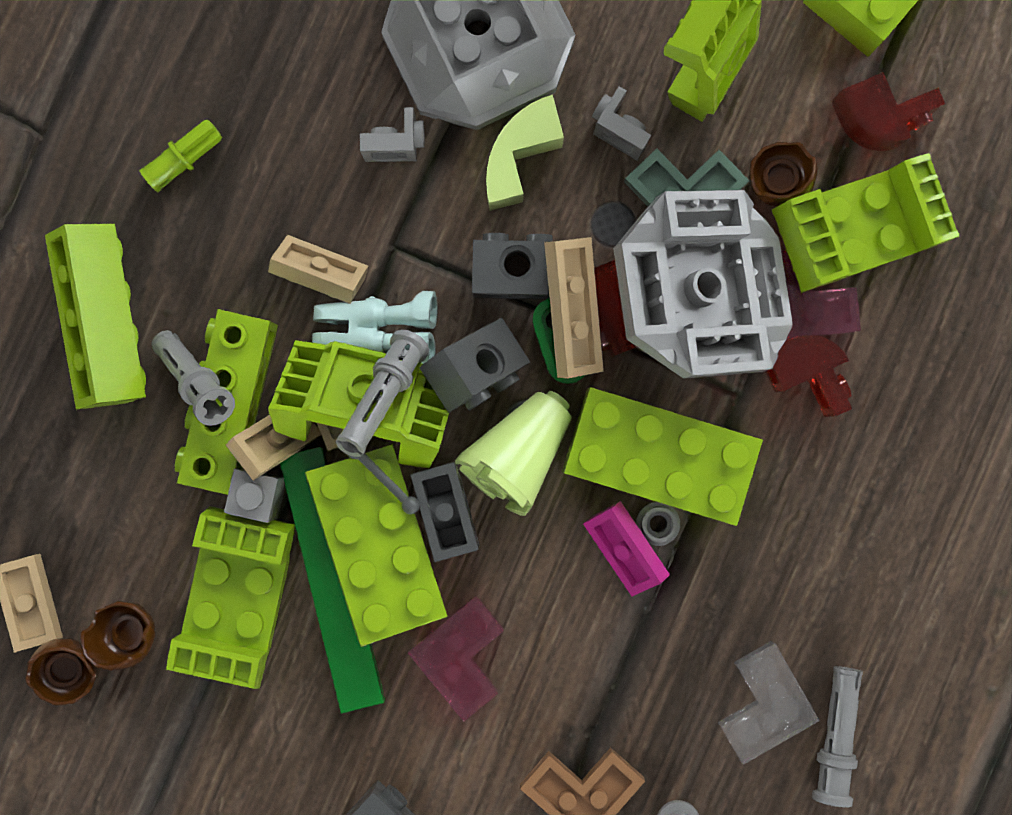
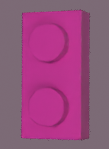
M621 501L597 513L583 523L631 596L661 584L670 575Z

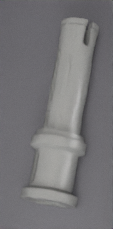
M402 329L395 331L390 338L391 347L385 357L378 359L374 364V379L358 403L344 430L337 437L336 444L344 453L353 457H361L396 395L410 387L413 381L412 372L418 362H423L429 354L427 343L416 333ZM406 345L410 346L409 350L405 349ZM377 403L368 420L363 422L373 404Z
M169 330L158 333L153 338L152 349L179 382L178 392L183 401L193 405V413L198 421L212 426L227 420L235 408V399L232 393L225 387L220 386V381L215 372L210 368L199 365L176 333L172 334ZM217 398H218V399L220 400V402L222 403V406H221V407H220L219 404L215 401Z
M834 666L825 746L817 753L816 759L821 763L818 789L813 790L812 799L826 805L852 807L853 798L849 796L852 770L856 769L858 764L856 755L852 754L863 671L849 667Z

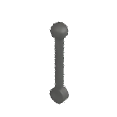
M365 451L361 457L348 455L351 459H358L402 503V509L405 513L411 515L419 510L420 504L418 499L412 496L408 497L365 454Z

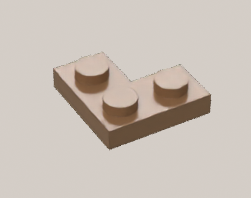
M611 747L582 780L548 751L520 783V789L549 815H616L643 785L645 779Z

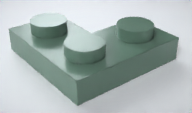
M657 148L624 180V183L647 207L657 196L665 191L741 190L749 182L742 172L720 150L711 156L689 179H686Z

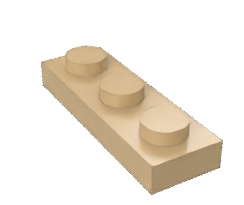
M592 238L544 242L557 378H573L604 372Z

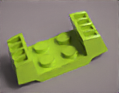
M762 0L691 1L686 15L683 19L681 18L676 27V32L672 38L670 37L664 47L665 56L683 64L667 92L673 106L701 122L704 121L707 114H714L759 38Z
M929 153L905 160L887 171L825 192H821V189L795 197L771 210L785 244V250L793 266V272H795L801 293L910 256L959 237Z
M295 340L268 407L275 432L306 441L313 422L344 429L374 379V364L378 359L384 358L386 353L336 341L324 345ZM418 362L412 372L413 381L410 387L396 395L373 436L400 442L399 464L430 468L439 451L449 413L419 368L423 363ZM377 403L373 404L363 422L368 420Z
M209 506L200 514L192 545L200 548L182 632L171 640L166 670L253 689L260 688L290 562L295 524L276 520L269 523L226 514L224 509Z

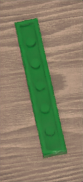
M318 447L295 453L281 462L280 466L342 714L382 704L385 701L372 644L361 647L358 642L305 476L307 471L328 465L324 448Z

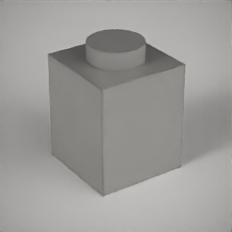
M244 468L234 469L224 513L266 523L277 520L285 490L284 477L266 472L253 481Z

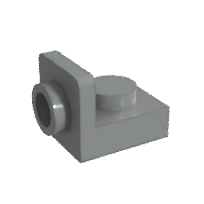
M619 86L613 97L605 94L592 115L597 120L593 134L637 161L644 151L651 134L645 131V125L638 119L626 114L623 117L616 114L627 90Z
M413 107L404 108V133H397V129L392 127H375L371 129V133H360V152L365 162L417 161V148H424L425 143L424 121H416Z

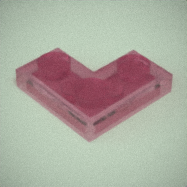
M786 250L781 251L793 322L787 339L861 331L856 287L814 292L811 289L801 293L789 255Z
M477 594L408 651L410 657L463 722L498 694V689L472 657L504 631V627Z

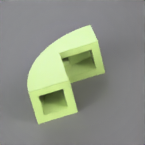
M553 95L541 98L520 110L498 135L489 156L486 175L487 199L490 211L523 202V190L515 160L562 148L564 136Z

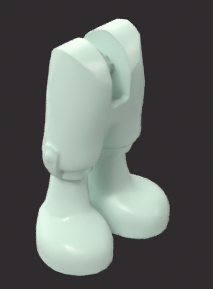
M422 291L412 301L394 306H388L384 300L374 296H370L363 301H352L351 304L335 302L314 305L313 321L334 325L348 324L349 328L348 333H337V331L313 333L312 343L326 345L336 341L386 353L391 347L390 338L393 333L379 331L380 327L408 325L422 329L435 328L437 322L436 292ZM414 332L422 337L429 347V354L422 362L424 364L435 356L434 336L431 332ZM406 345L405 349L409 350L410 346Z

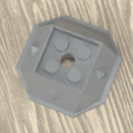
M391 0L381 32L420 115L434 119L438 118L474 130H479L525 108L541 98L556 93L576 36L559 0ZM474 21H483L490 28L482 35H473L467 31V27Z
M745 190L665 191L652 201L613 248L627 340L683 379L755 373L773 369L778 358L777 353L786 341L793 326L779 237L766 219L753 208L754 203ZM698 285L700 286V288H701V290H702V294L700 293V291H699V289H698Z

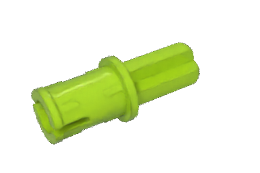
M204 120L176 143L173 141L168 142L169 148L144 168H141L139 172L155 191L160 192L163 187L187 168L190 171L193 170L192 164L218 144L222 136L209 120Z

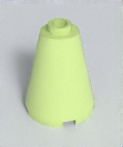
M548 391L547 394L536 392L460 453L455 460L456 464L462 465L459 470L493 500L496 496L501 499H508L509 502L505 508L520 516H526L532 508L572 419L567 411L570 407L568 402L553 391Z

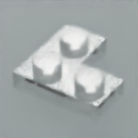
M770 641L734 662L756 701L718 723L743 765L820 721L776 643Z

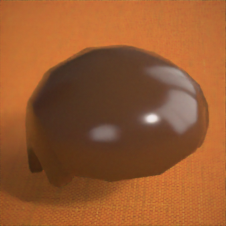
M775 142L761 148L751 161L749 172L750 186L761 201L771 206H779L790 199L807 194L813 190L817 178L816 157H813L800 142Z
M117 601L96 610L90 626L81 632L80 640L84 657L95 667L107 670L126 669L141 662L148 655L156 636L154 631L155 624L151 614L139 604Z
M72 638L53 639L41 645L27 662L26 684L33 689L34 693L41 700L55 706L74 704L91 691L96 680L97 667L84 657L81 642Z

